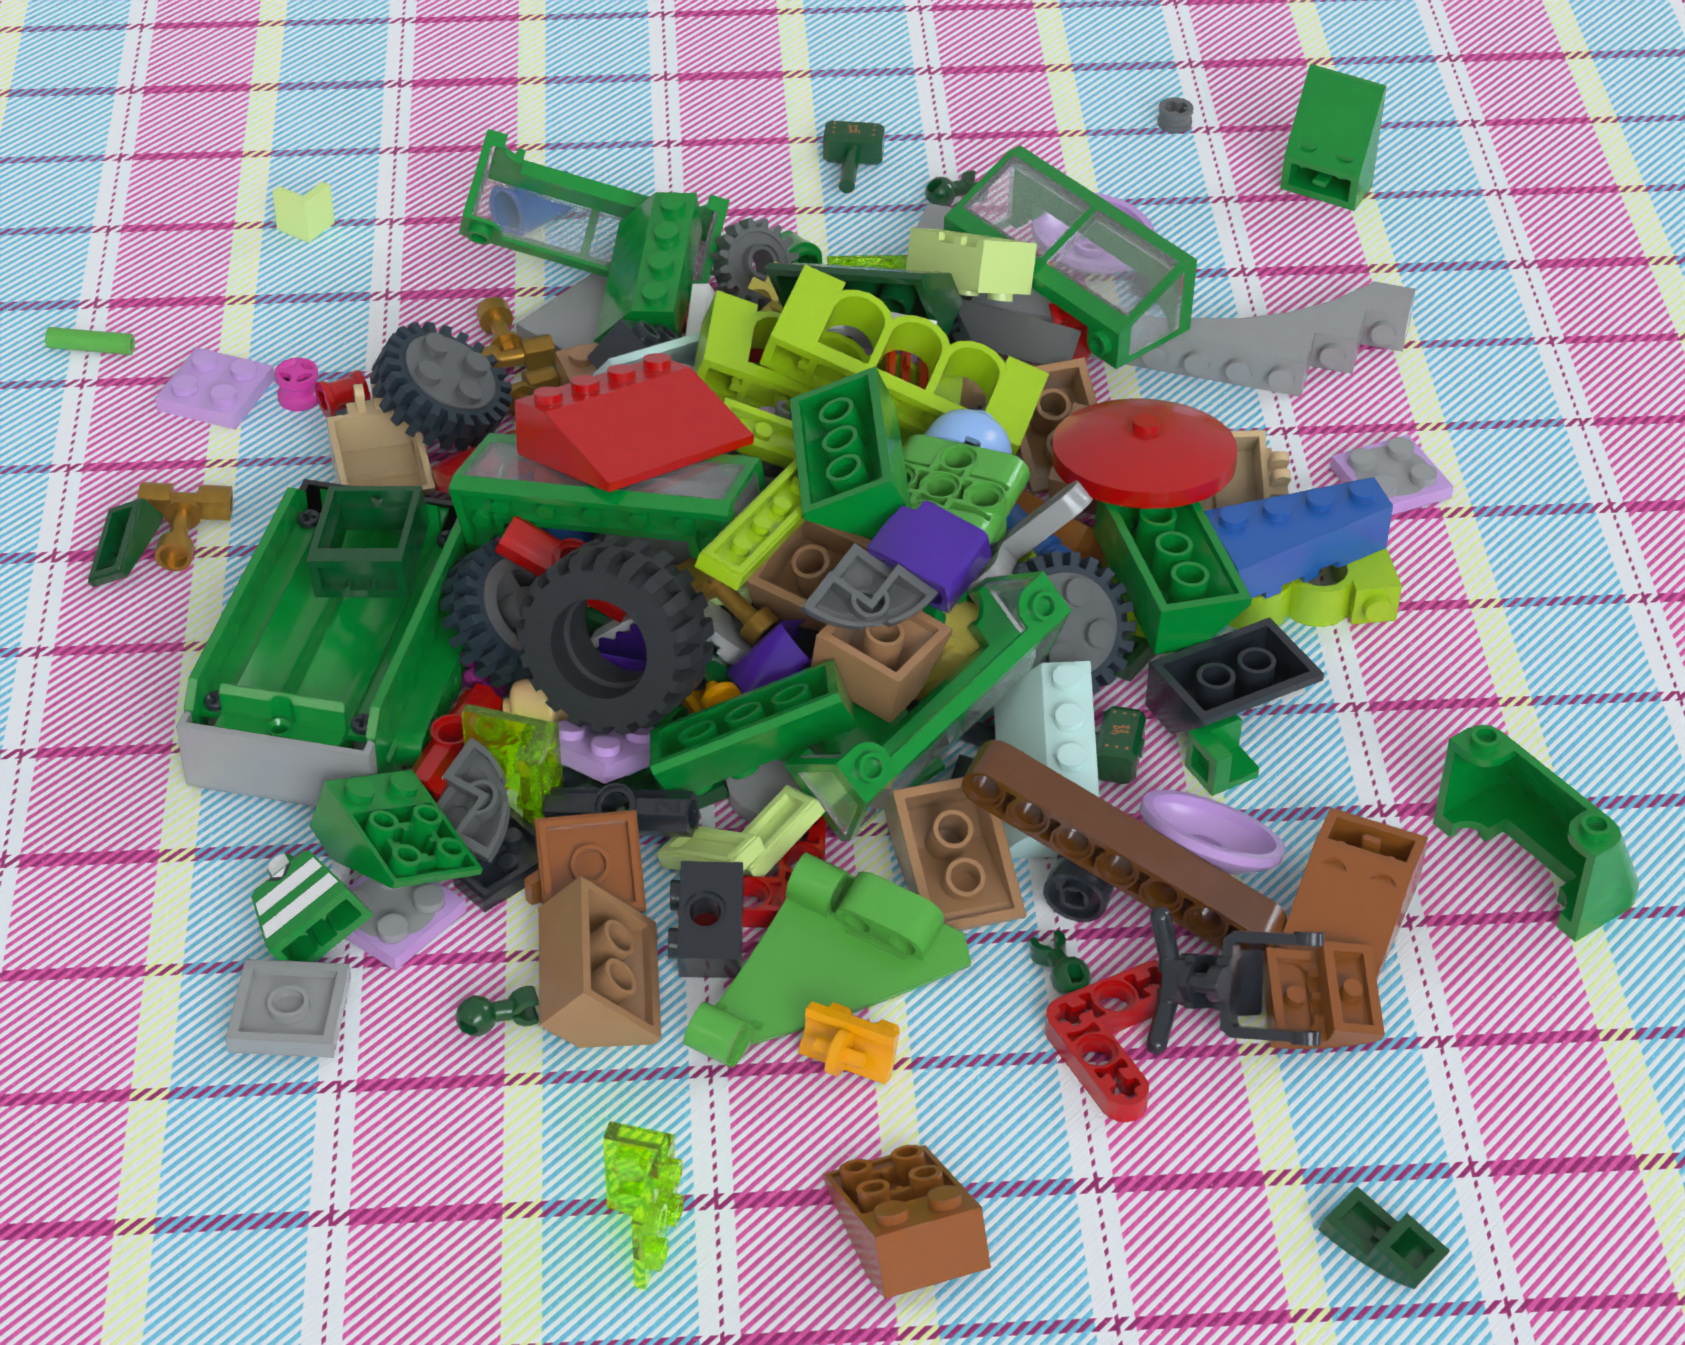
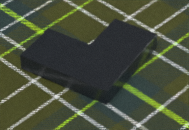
M512 807L504 840L492 862L488 863L476 859L482 867L481 875L453 879L454 886L484 913L524 889V879L538 869L534 826Z

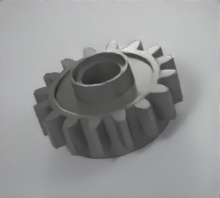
M751 217L725 227L726 234L716 237L715 243L718 245L716 252L710 253V258L714 260L713 270L710 273L717 280V290L758 304L757 311H761L772 300L748 288L752 278L755 277L765 282L768 276L766 272L768 263H774V261L778 263H791L798 259L799 255L797 253H789L788 247L792 244L793 240L791 237L783 240L779 237L782 231L780 225L768 228V219L763 218L754 221ZM752 259H753V261L755 262L756 271H755V269L753 268Z

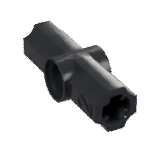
M620 783L608 784L601 789L551 787L548 795H545L543 806L544 817L550 818L616 812L623 805L629 804L628 811L636 810L639 837H693L695 830L698 829L700 817L698 796L693 791L633 790Z

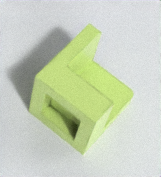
M321 182L303 196L280 186L273 190L277 230L309 243L335 223L330 184Z

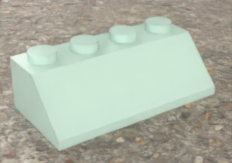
M1091 661L1041 663L1025 673L1026 675L994 705L995 738L1014 746L1099 797ZM1002 820L1012 859L1057 857L1058 853Z

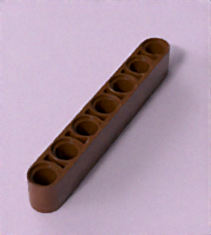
M990 740L983 743L962 780L963 793L977 806L1152 910L1159 906L1166 907L1170 911L1174 923L1223 951V938L1233 931L1282 933L1284 930L1287 915L1276 902L1006 742ZM1242 942L1240 949H1260L1264 951L1266 947L1276 948L1277 944Z

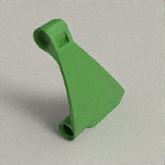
M804 853L789 878L786 900L762 939L721 999L715 1005L706 1001L702 1002L688 1024L683 1043L733 1068L752 1045L804 1030L806 1007L812 1001L827 1007L834 1002L850 1008L851 1012L854 1013L970 967L971 959L965 933L944 924V915L939 907L914 892L870 872H858L857 876L854 877L837 866L809 853Z

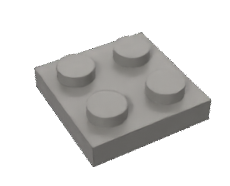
M245 959L225 1038L228 1053L334 1058L351 981L349 964Z

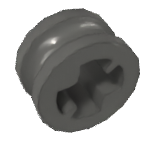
M1171 97L1160 102L1158 108L1160 114L1157 123L1162 130L1171 133H1182L1191 128V116L1194 108L1190 101L1179 97Z

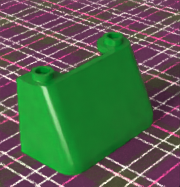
M1476 725L1449 738L1433 821L1435 826L1450 838L1458 833L1459 828L1479 830V837L1485 842L1504 832L1563 880L1566 884L1559 888L1557 902L1566 908L1559 915L1557 928L1574 942L1626 912L1634 905L1639 888V880L1620 828L1614 820L1504 732L1493 726Z

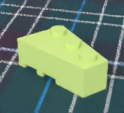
M911 227L906 270L951 273L960 295L979 296V293H988L987 299L1013 302V294L1031 295L1037 243L942 229Z

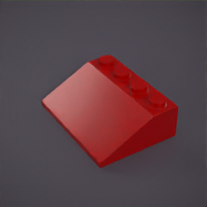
M663 353L647 354L643 357V361L630 365L616 364L609 366L607 372L595 376H576L571 379V383L563 386L540 387L534 390L533 395L515 400L517 454L607 492H612L754 443V434L691 367L673 361L671 356Z

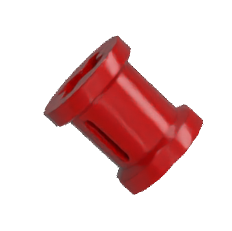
M360 370L351 371L348 377L329 383L324 380L315 383L317 400L325 417L336 416L337 412L347 409L346 403L355 402L353 389L355 384H363L365 401L371 400L367 382Z

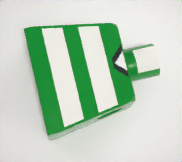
M302 851L296 857L291 854H280L274 857L267 867L270 878L256 888L251 896L266 948L279 961L316 962L374 916L373 912L310 851Z

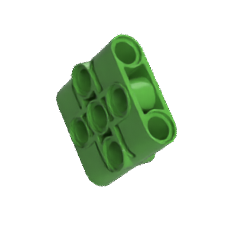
M916 434L910 436L902 448L912 509H918L923 501L928 500L984 530L988 535L990 546L992 543L1002 540L1007 532V517L1030 479V471L1026 463L1019 457L1004 452L927 435Z

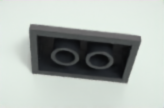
M1269 617L1149 662L1145 705L1164 727L1173 734L1202 728L1323 681L1324 673Z

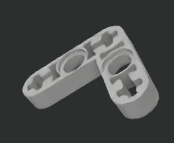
M1077 480L1067 485L1009 529L1002 540L991 544V559L967 589L968 595L977 606H979L978 600H974L969 592L986 577L1012 575L1017 560L1077 516L1091 503L1093 499ZM991 585L994 595L998 594V592Z

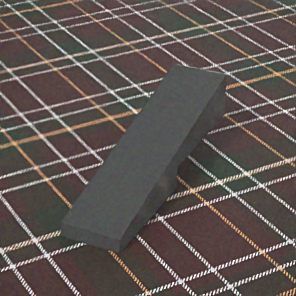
M961 299L963 304L959 310V315L971 340L986 345L1000 357L1007 359L1008 356H1011L1034 366L1072 360L1081 335L1080 331Z

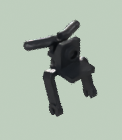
M1162 906L1152 910L1150 919L1158 953V972H1162V987L1157 988V1003L1146 1040V1047L1150 1053L1159 1055L1166 1050L1178 1003L1188 1009L1212 1008L1221 1011L1220 1030L1230 1038L1290 1042L1292 1045L1302 1046L1321 1045V1031L1241 1026L1238 1023V1016L1260 1015L1262 1012L1264 953L1260 949H1240L1242 942L1324 946V932L1233 931L1223 938L1222 955L1181 953L1179 956L1170 911Z

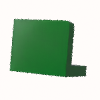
M1237 714L1202 728L1191 730L1188 733L1185 767L1211 796L1253 780L1259 775V766L1239 746L1242 719Z

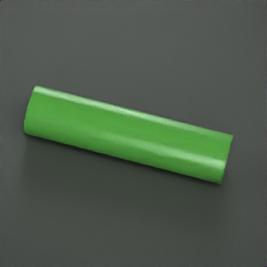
M48 327L45 343L47 348L132 355L135 348V337L133 334Z

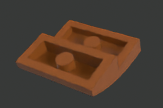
M1324 941V946H1319L1316 951L1265 948L1263 951V989L1268 1028L1321 1031V1045L1302 1046L1292 1045L1290 1042L1270 1041L1271 1048H1336L1366 1044L1383 1039L1385 1032L1372 945Z

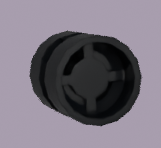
M1058 854L1057 861L1052 866L1045 881L1043 895L1047 904L1054 912L1064 918L1076 922H1091L1099 919L1105 913L1113 895L1114 886Z

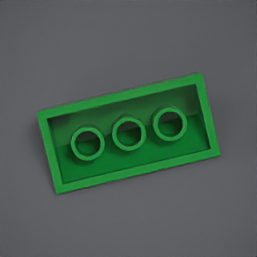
M655 192L619 222L594 343L599 344L620 319L636 322L643 320L648 324L654 325L661 323L672 330L678 338L682 337L702 234L697 193Z
M876 366L790 398L802 514L806 521L871 538L879 532L888 518L895 514L900 507L906 506L912 509L897 408Z
M1097 500L1093 534L1111 570L1115 573L1114 576L1117 582H1122L1127 591L1123 594L1127 601H1132L1133 613L1154 655L1181 651L1210 640L1251 605L1252 597L1200 502L1171 508L1147 509L1124 507Z
M833 658L650 730L649 767L654 777L665 790L693 791L697 796H700L709 791L714 783L730 777L734 780L746 778L754 774L759 769V766L776 759L780 762L787 761L799 749L807 748L822 741L826 744H831L843 740L850 735L851 730L858 728L856 709Z

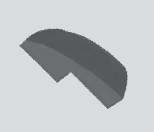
M854 543L835 569L830 571L802 606L801 611L823 623L849 630H860V628L883 625L891 627L920 613L931 603L938 592L901 565L897 564L894 570H892Z
M471 737L442 776L449 787L436 804L476 859L491 863L504 840L510 819L511 807L508 804L505 788L507 779L493 755L481 743Z

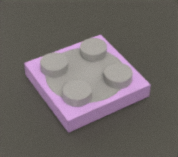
M1408 434L1331 456L1330 469L1342 483L1375 477L1393 504L1392 515L1452 498L1453 485Z
M363 875L348 888L373 912L374 916L345 939L396 971L467 912L466 900L438 882L392 889Z

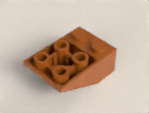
M1330 807L1314 842L1283 933H1294V931L1324 932V941L1372 945L1378 980L1419 884L1428 837ZM1278 944V948L1316 951L1319 947Z
M926 1145L900 1146L894 1149L891 1155L873 1160H850L840 1165L837 1170L823 1173L825 1185L866 1276L884 1299L991 1268L982 1206Z

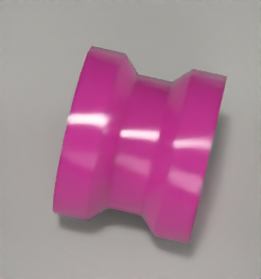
M290 358L277 365L275 368V381L279 386L277 396L281 407L297 412L306 411L318 405L315 392V383L319 379L318 366L313 361L306 358Z

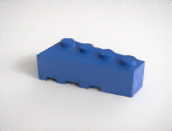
M1375 477L1236 505H1228L1206 510L1205 513L1251 597L1254 598L1262 595L1267 599L1281 593L1282 585L1300 579L1305 583L1319 577V570L1329 565L1340 568L1387 548L1393 504Z

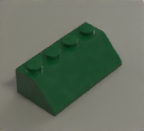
M800 262L768 263L766 267V272L783 308L804 265H808L846 282L843 290H860L872 294L880 299L890 312L935 320L946 335H948L963 304L952 274L946 272Z

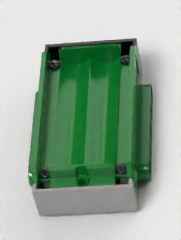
M304 479L299 489L287 488L188 678L184 713H182L176 725L184 776L188 786L316 807L325 781L401 771L403 766L412 768L431 741L430 728L432 723L439 717L449 715L463 686L461 681L462 671L468 668L459 659L461 653L466 650L463 644L453 649L448 640L457 635L456 629L444 630L442 619L451 615L452 612L440 610V600L448 595L441 591L442 583L449 579L446 575L452 566L457 564L456 562L474 551L467 547L452 501L424 497L429 517V526L409 598L315 597L306 562L329 486L349 485ZM373 495V496H372L374 499H377V500H380V499H381L380 496H377V495ZM346 530L341 548H398L403 530Z

